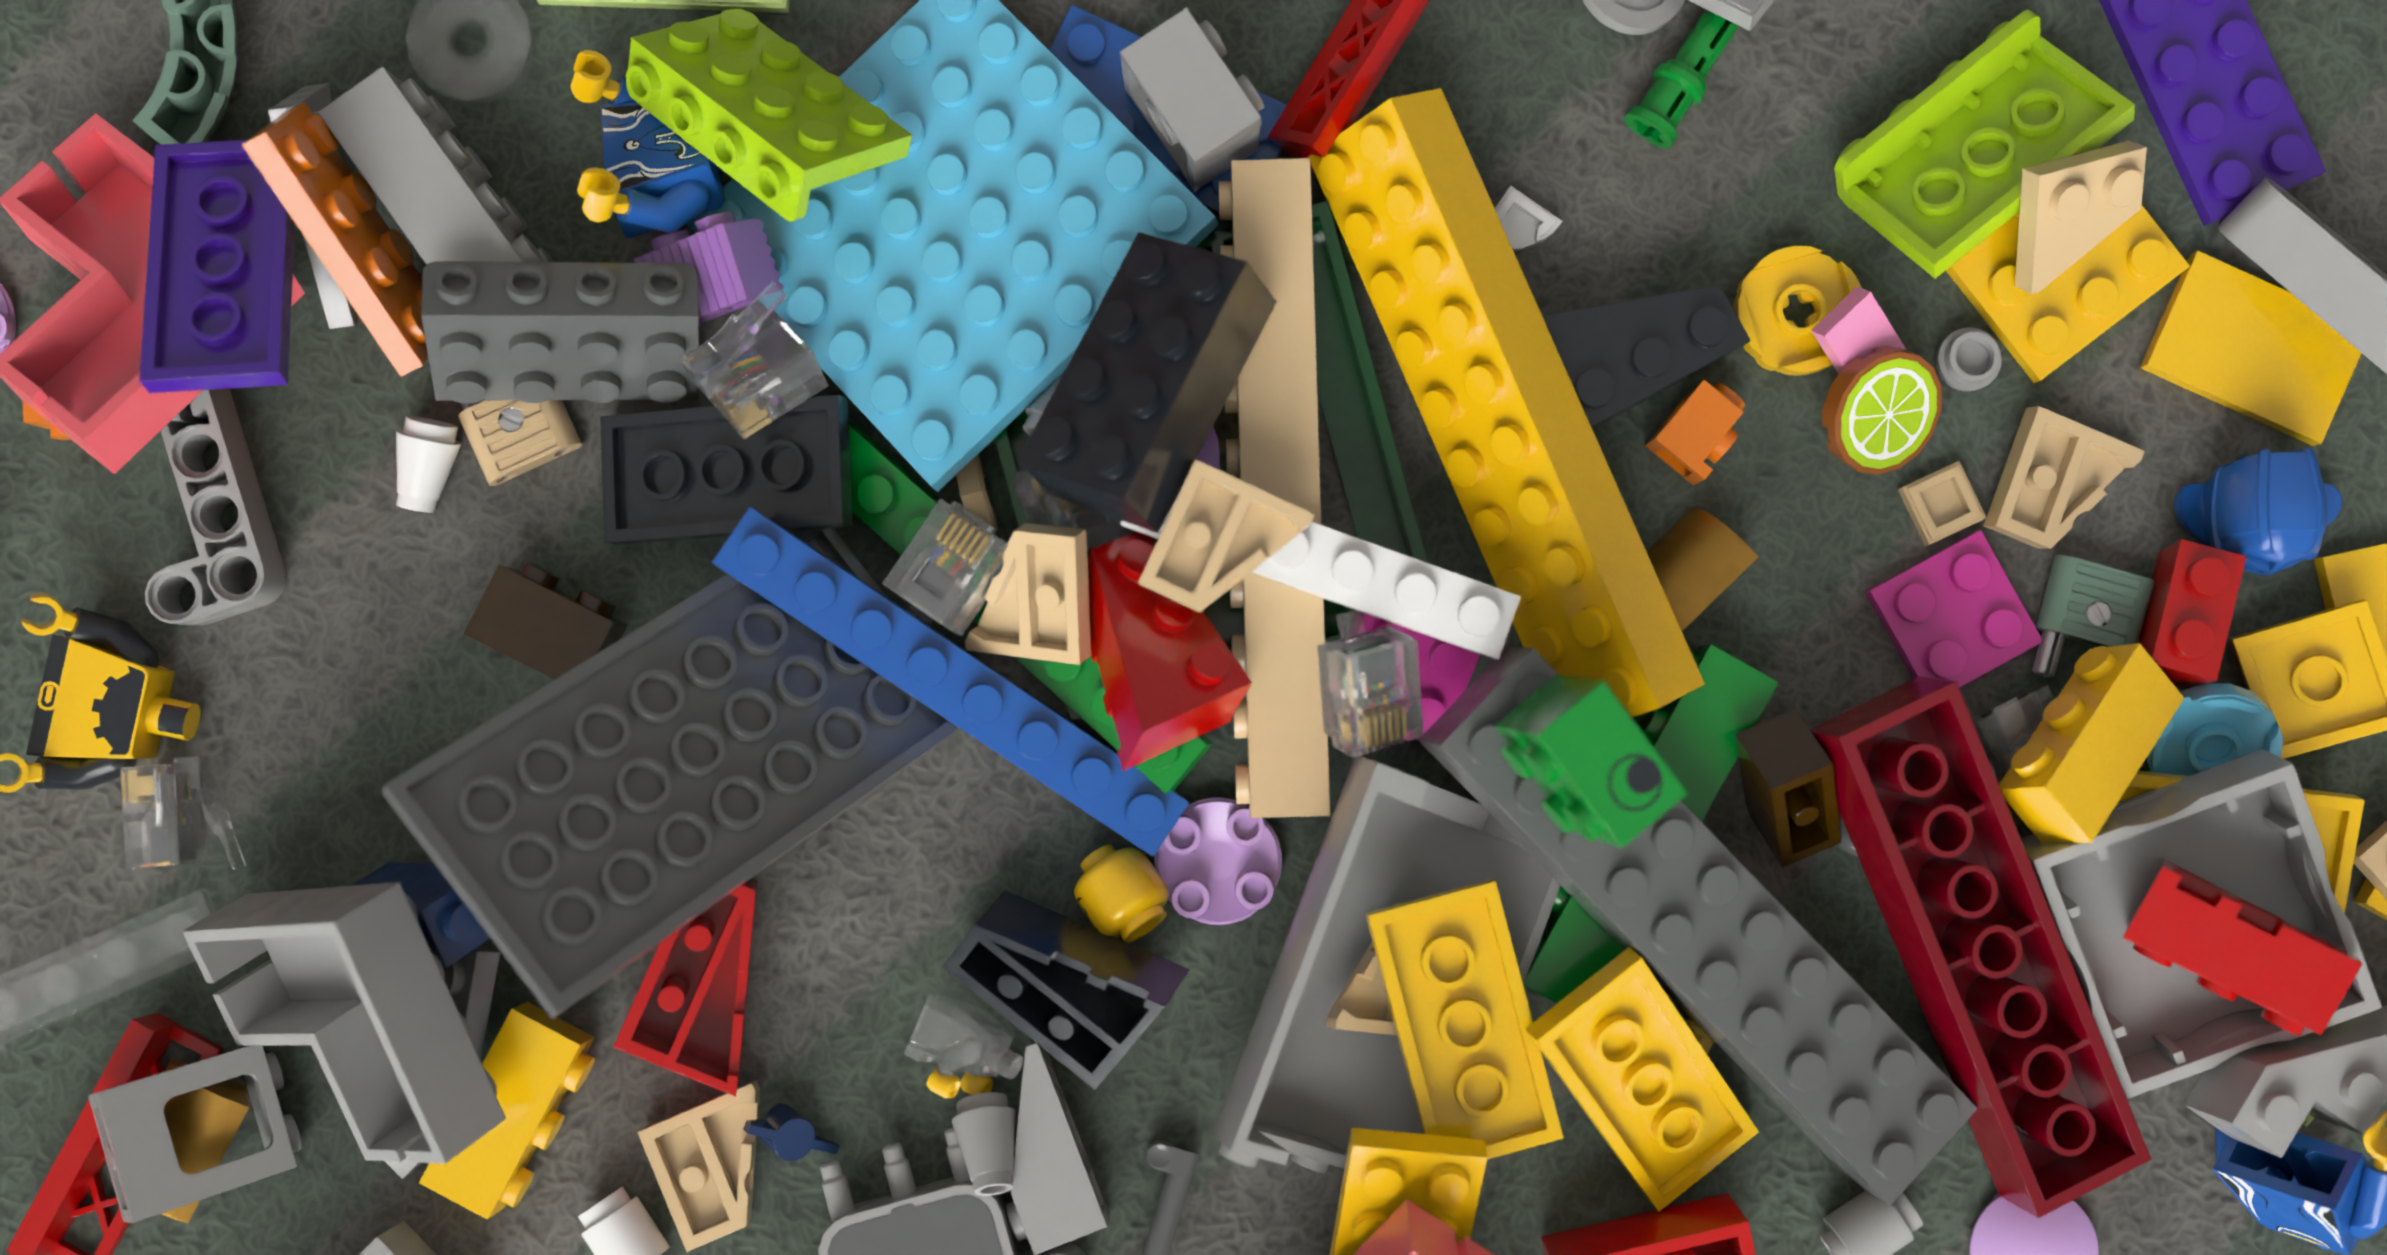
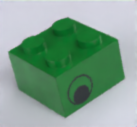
M1556 674L1494 725L1507 742L1500 748L1504 758L1525 780L1531 777L1534 778L1547 795L1541 802L1543 809L1550 819L1566 834L1574 831L1590 842L1596 839L1623 848L1687 795L1685 789L1602 680Z

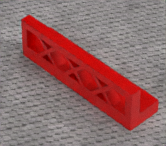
M1352 0L1268 137L1293 159L1308 158L1310 154L1325 158L1337 136L1356 121L1430 0ZM1310 163V172L1315 173Z
M158 1012L132 1019L92 1094L164 1072L161 1058L171 1040L202 1055L199 1061L220 1055L224 1048ZM89 1099L6 1253L10 1255H90L63 1239L76 1216L96 1211L104 1237L94 1255H113L130 1224L129 1222H123L120 1208L113 1219L109 1206L118 1204L116 1196L109 1199L106 1198L99 1173L106 1162ZM89 1191H91L94 1203L81 1207Z

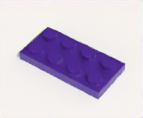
M2099 0L2203 226L2228 216L2264 177L2271 179L2283 189L2288 190L2326 172L2247 0Z
M247 140L155 145L139 382L149 393L288 385L295 222L242 146Z

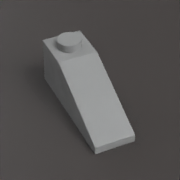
M1029 1039L1024 1051L1012 1176L1013 1188L1011 1189L1013 1201L1006 1204V1211L1017 1240L1021 1241L1028 1238L1032 1251L1036 1255L1107 1227L1110 1214L1048 1052L1034 1040Z

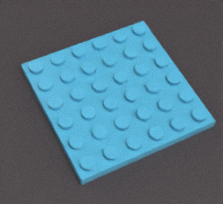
M919 0L839 77L847 87L873 106L882 109L889 118L912 134L908 157L811 189L805 217L792 222L784 219L732 178L723 187L725 202L719 209L698 215L687 223L697 233L695 224L697 220L728 211L733 212L735 221L759 218L764 223L762 231L768 236L766 244L772 248L770 256L776 261L774 269L780 273L778 281L784 288L781 294L762 300L760 303L786 331H789L807 349L817 365L937 492L1064 373L1138 232L1196 247L1219 225L1216 217L999 0Z

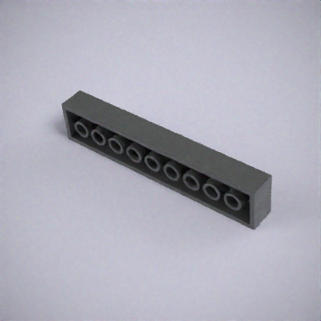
M1508 646L1501 653L1499 660H1494L1418 741L1624 950L1630 947L1644 960L1662 989L1856 1186L1891 1205L1978 1108L1681 801H1678L1623 848L1596 839L1590 842L1574 831L1569 834L1564 833L1543 809L1541 802L1547 795L1534 778L1531 777L1525 780L1504 758L1500 748L1507 742L1494 727L1497 722L1558 673L1534 648Z

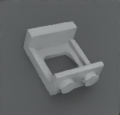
M245 1046L88 1095L123 1222L135 1223L297 1167L293 1153L301 1150V1139L293 1116L290 1113L282 1115L276 1091L283 1089L284 1080L279 1061L274 1052L265 1054L263 1046ZM244 1075L264 1150L194 1174L184 1173L179 1168L165 1119L164 1106L166 1102L172 1097Z

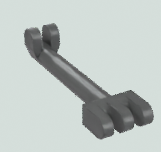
M1156 1140L1148 1146L1147 1161L1149 1165L1154 1169L1166 1172L1167 1175L1142 1255H1169L1200 1153L1163 1140Z

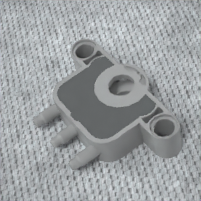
M953 1126L946 1128L944 1132L947 1142L946 1152L953 1177L916 1187L909 1159L905 1157L902 1144L899 1142L890 1143L883 1147L882 1152L885 1159L884 1169L891 1194L854 1204L847 1177L842 1172L840 1161L833 1159L823 1162L820 1166L823 1177L822 1187L832 1223L822 1236L818 1248L819 1255H1034L1032 1248L1020 1251L1018 1240L1007 1215V1201L1003 1193L991 1196L974 1194L973 1182L970 1180ZM1067 1242L1036 1255L1086 1254L1076 1244Z

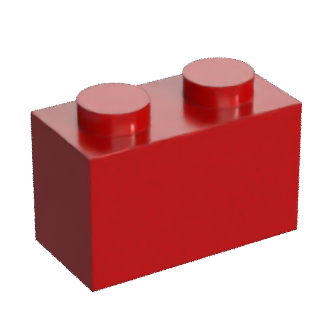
M2182 539L2158 552L2151 578L2155 581L2139 643L2174 686L2190 689L2201 684L2217 681L2247 556Z

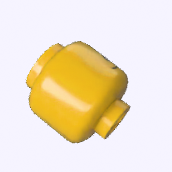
M1108 844L1092 852L1080 864L1084 874L1079 878L1074 887V896L1094 928L1100 933L1121 938L1123 941L1131 943L1152 931L1167 916L1163 907L1169 899V889L1141 849L1126 847L1116 851L1111 844Z

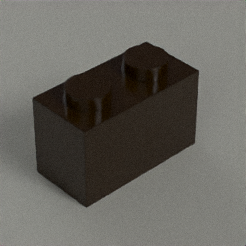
M524 561L520 571L515 568L498 565L464 634L555 680L619 641L627 624L612 617L617 607L616 605L582 589L577 599L555 589L560 577Z
M1794 709L1773 719L1761 720L1751 728L1735 734L1747 810L1781 867L1840 844L1841 834L1833 763L1797 710Z

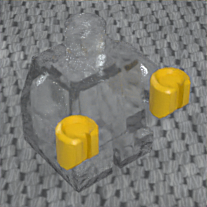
M929 994L904 1052L905 1055L918 1062L933 1061L938 1063L937 1068L932 1071L926 1084L932 1092L944 1098H954L960 1087L970 1095L991 1092L993 1081L990 1077H997L1000 1074L1012 1080L1017 1076L1023 1064V1057L1009 1050L1014 1036L989 1012L955 996ZM957 1070L965 1073L961 1081L960 1077L955 1075Z

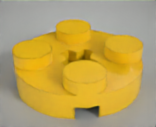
M1791 246L1774 251L1761 259L1741 280L1737 288L1733 310L1751 340L1743 348L1763 369L1777 371L1786 375L1800 376L1819 372L1832 365L1811 330L1856 287L1861 288L1854 272L1842 261L1837 263L1830 256L1821 254L1820 252L1823 250L1811 246ZM1789 295H1797L1801 304H1812L1814 313L1805 318L1806 327H1797L1793 320H1786L1783 309L1789 306Z

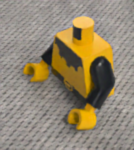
M39 592L29 597L31 601L52 606L55 613L53 618L44 624H37L28 619L21 618L22 625L26 630L34 635L44 636L62 629L65 630V635L52 634L26 755L40 757L37 758L35 763H26L18 755L0 753V761L11 760L19 767L18 778L11 784H0V792L17 791L26 782H34L38 789H90L131 773L138 759L156 758L161 736L186 741L191 740L195 736L201 718L199 705L169 698L175 671L159 665L157 650L128 622L79 607L74 608L72 612L63 610L60 602L48 593Z

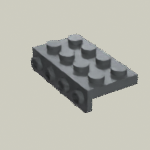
M434 261L428 263L423 269L421 316L436 401H455L472 404L482 400H521L527 403H543L548 400H588L595 403H607L614 400H655L662 403H671L681 399H699L697 271L690 264Z

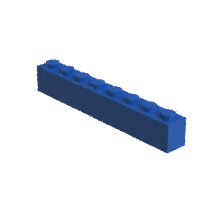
M750 507L712 563L1152 857L1189 805V802L1175 790L1165 794L1135 766L1122 771L1116 750L756 508Z

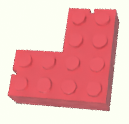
M95 113L52 151L81 192L85 194L76 201L53 169L41 161L0 197V204L25 235L81 280L0 353V377L22 401L63 434L66 433L73 442L115 475L203 390L149 393L139 382L154 157ZM294 275L291 307L305 294Z

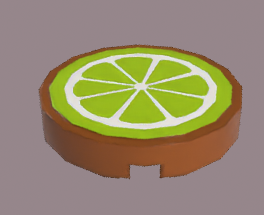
M1890 346L1872 349L1876 353H1872L1864 359L1856 357L1845 365L1831 384L1822 409V427L1828 429L1830 443L1825 442L1830 453L1845 465L1858 472L1880 475L1900 469L1916 457L1932 437L1942 410V387L1934 367L1913 352Z

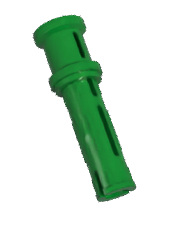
M1705 9L1674 58L1667 59L1658 64L1653 71L1654 83L1639 106L1629 108L1624 116V122L1627 127L1659 148L1668 149L1672 147L1678 136L1676 128L1691 105L1701 103L1705 97L1707 87L1705 78L1733 38L1739 26Z

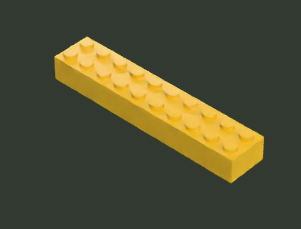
M1438 88L1388 99L1341 132L1325 158L1311 154L1308 158H1310L1312 168L1497 588L1521 596L1512 621L1523 647L1534 648L1559 675L1604 681L1631 718L1658 709L1705 685L1442 89Z

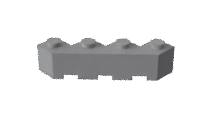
M2387 1005L2375 1011L2327 1027L2322 1035L2313 1032L2291 1041L2267 1043L2235 1054L2215 1068L2204 1071L2183 1105L2230 1138L2281 1158L2308 1114L2317 1119L2364 1135L2387 1098Z

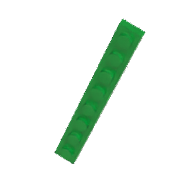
M848 417L852 512L919 571L923 563L927 564L941 545L936 540V536L954 511ZM996 548L993 549L978 573L964 590L966 593L957 605L977 624L988 601L984 600L991 581L1003 568V555ZM950 556V557L948 558V560L945 562V564L943 565V567H944V566L946 565V563L949 561V559L951 558V556ZM966 561V562L964 563V565L961 567V569L959 570V572L962 570V568L965 566V564H966L968 561ZM955 564L952 566V568H951V569L949 570V572L946 574L945 578H946L947 575L950 573V571L953 569V567L955 566ZM974 565L971 567V569H970V570L968 571V573L965 575V577L963 578V580L966 578V576H967V575L969 574V572L972 570V568L974 567ZM1013 656L1119 751L1121 746L1112 716H1107L1103 702L1105 688L1098 662H1092L1091 657L1078 665ZM1203 734L1135 767L1165 794H1168L1176 789L1212 746L1213 742Z

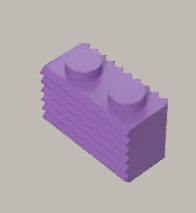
M732 211L714 214L697 220L695 224L698 232L690 236L688 230H681L656 237L651 240L654 251L634 258L635 263H687L696 269L699 325L781 294L784 288L778 281L780 273L774 269L776 261L770 256L772 248L766 244L768 236L762 231L764 223L759 218L735 221Z

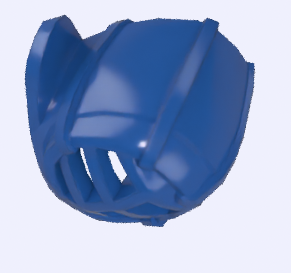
M2310 448L2271 453L2269 449H2264L2252 456L2242 455L2239 460L2215 468L2212 477L2206 483L2187 484L2179 489L2174 496V510L2178 523L2184 530L2206 546L2247 556L2243 571L2259 576L2271 575L2280 570L2290 568L2302 560H2311L2317 557L2326 527L2336 519L2342 508L2341 493L2335 486L2323 483L2315 450Z

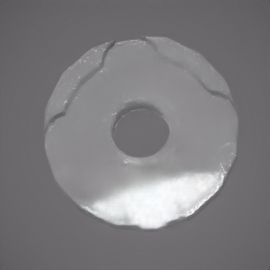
M421 0L411 13L406 32L409 61L421 81L449 101L484 104L499 100L519 86L530 71L534 57L535 34L533 22L519 0ZM474 25L483 27L487 35L486 45L483 50L475 56L465 57L459 55L455 43L461 30Z

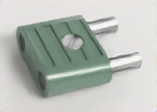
M2055 555L2035 625L2036 629L2042 632L2041 638L2044 642L2039 644L2032 671L2039 676L2054 677L2065 638L2094 647H2111L2139 643L2155 581L2144 576L2080 558Z

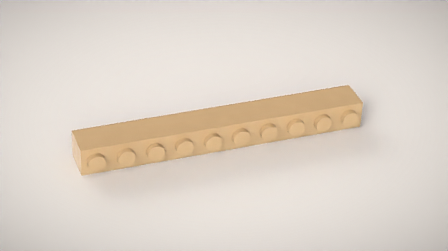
M1310 158L1231 160V181H1218L1219 220H1232L1233 245H1220V254L1247 261L1277 303L1225 402V413H1238V439H1226L1227 474L1315 514L1312 522L1321 525ZM1250 573L1230 589L1231 608H1243L1244 634H1231L1232 654L1252 681L1246 693V699L1241 701L1234 714V739L1247 738L1248 765H1235L1236 804H1249L1250 818L1330 816L1324 599Z

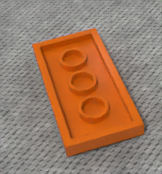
M303 102L282 113L242 144V146L400 377L423 366L428 359L421 316L423 278L413 265V252L406 239L397 230H390L375 208L377 206L376 197L368 182L359 173L351 172L337 151L339 148L337 138L322 117L318 114L313 115L307 104Z

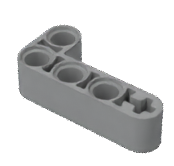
M2264 177L2217 228L2236 247L2387 374V274L2285 189L2271 179Z
M229 388L203 390L189 403L190 407L186 406L161 430L199 555L198 557L167 566L157 571L147 583L145 600L148 609L157 619L170 624L188 626L208 625L267 606L279 598L286 585L285 566ZM203 419L208 420L209 423L204 424ZM216 442L219 447V458L215 466L207 471L204 467L203 456L209 445ZM234 502L238 509L237 522L232 529L226 532L222 526V513L228 504ZM252 562L256 568L257 579L254 586L245 592L240 585V574L245 565ZM188 582H191L195 589L196 597L194 604L185 612L180 604L179 596L182 588Z

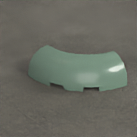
M161 0L169 21L170 51L166 52L161 76L153 94L132 121L154 145L210 142L227 111L235 82L238 31L233 1Z

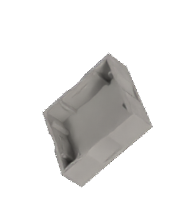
M2264 749L2118 802L2093 842L2041 843L2034 834L2021 838L2127 1099L2215 1068L2228 1058L2249 1048L2267 1043L2291 1041L2313 1033V1031L2304 1028L2300 1036L2287 1032L2261 1016L2264 1007L2240 995L2237 996L2234 1002L2227 1000L2198 984L2196 980L2199 975L2175 963H2172L2170 968L2156 963L2132 948L2134 943L2123 938L2127 926L2165 859L2360 958L2363 965L2327 1027L2382 1008L2351 921L2345 916L2332 892L2326 871L2325 850L2294 765Z

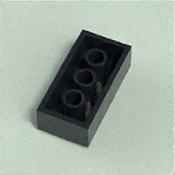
M1138 232L1020 454L1017 463L1054 497L1158 533L1277 301L1247 261Z

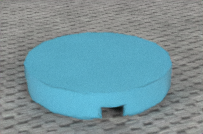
M2230 683L2201 684L2180 692L2184 700L2150 751L2146 761L2151 772L2190 776L2260 749H2264L2281 758L2283 735L2270 706L2253 691Z

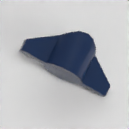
M778 1103L771 1108L764 1119L746 1120L743 1128L747 1134L759 1136L761 1141L771 1151L785 1161L801 1159L811 1149L837 1154L840 1147L835 1142L815 1135L814 1127L798 1111L783 1103Z

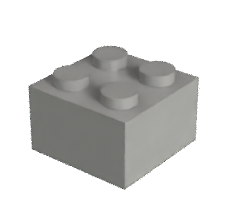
M1186 7L1120 51L1124 89L1193 191L1196 192L1231 169V160H1244L1258 151L1260 126H1262L1261 116L1258 112L1264 108V105L1249 79L1243 74L1235 79L1221 59L1227 55V51L1213 26L1207 20L1198 25Z

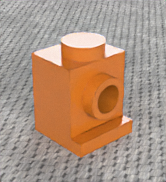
M1702 380L1691 388L1644 446L1690 484L1695 485L1705 480L1713 471L1703 461L1708 458L1712 463H1716L1738 438L1739 434L1731 427L1744 413L1742 410L1745 407V403L1727 386L1719 382H1715L1712 386L1707 381Z

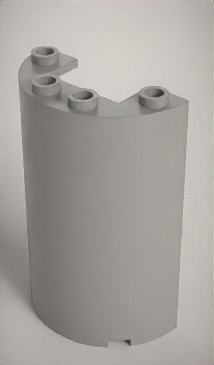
M1355 755L1214 1127V1136L1221 1142L1218 1150L1220 1155L1248 1167H1256L1259 1158L1286 1165L1289 1155L1292 1154L1290 1159L1293 1162L1319 1173H1327L1329 1165L1345 1168L1351 1128L1423 1134L1397 1035L1338 1030L1325 1027L1326 1017L1372 942L1365 913L1393 906L1394 903L1408 902L1489 879L1496 881L1522 982L1525 981L1561 885L1481 804L1433 786L1429 782L1391 767Z

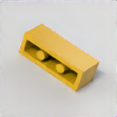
M2140 643L2111 647L2099 646L2089 649L2075 663L2074 673L2058 697L2045 708L2042 721L2026 745L2021 747L2012 757L2011 767L1999 784L2005 801L2041 843L2093 842L2184 700L2183 695Z
M529 1002L512 1008L482 1063L483 1068L491 1075L496 1084V1097L506 1119L446 1164L429 1163L419 1184L487 1220L504 1209L506 1204L515 1208L533 1180L534 1172L526 1169L534 1151L537 1147L546 1150L554 1140L564 1121L565 1115L556 1110L567 1089L576 1093L593 1067L595 1058L586 1053L595 1037L558 1017L552 1019L548 1012Z

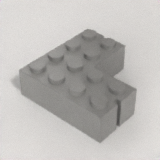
M400 882L249 893L182 931L206 983L218 981L268 951L271 957L270 960L212 994L237 1046H312L365 1160L401 1162L407 1158L409 1162L446 1164L506 1119L496 1097V1084L480 1062L470 1039V1026L464 1016L457 1011L444 982L445 973L443 966L430 951L417 922L418 913L415 904L404 893Z

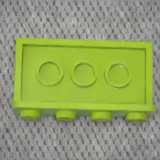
M742 8L727 9L722 11L721 14L691 22H677L668 28L631 37L629 62L626 72V87L630 97L789 222L805 217L811 189L908 157L912 138L911 133L889 118L882 109L873 106L847 87L839 77L827 72L804 55L796 45L785 41L762 24L754 14Z
M2027 9L2013 20L1999 24L1989 34L1984 43L1964 59L1950 63L1940 73L1937 80L1915 98L1901 102L1891 112L1888 119L1866 137L1852 141L1842 151L1834 167L1837 194L1848 208L1936 279L2020 212L2023 168L2100 148L2134 121L2135 104L2041 37L2040 17Z

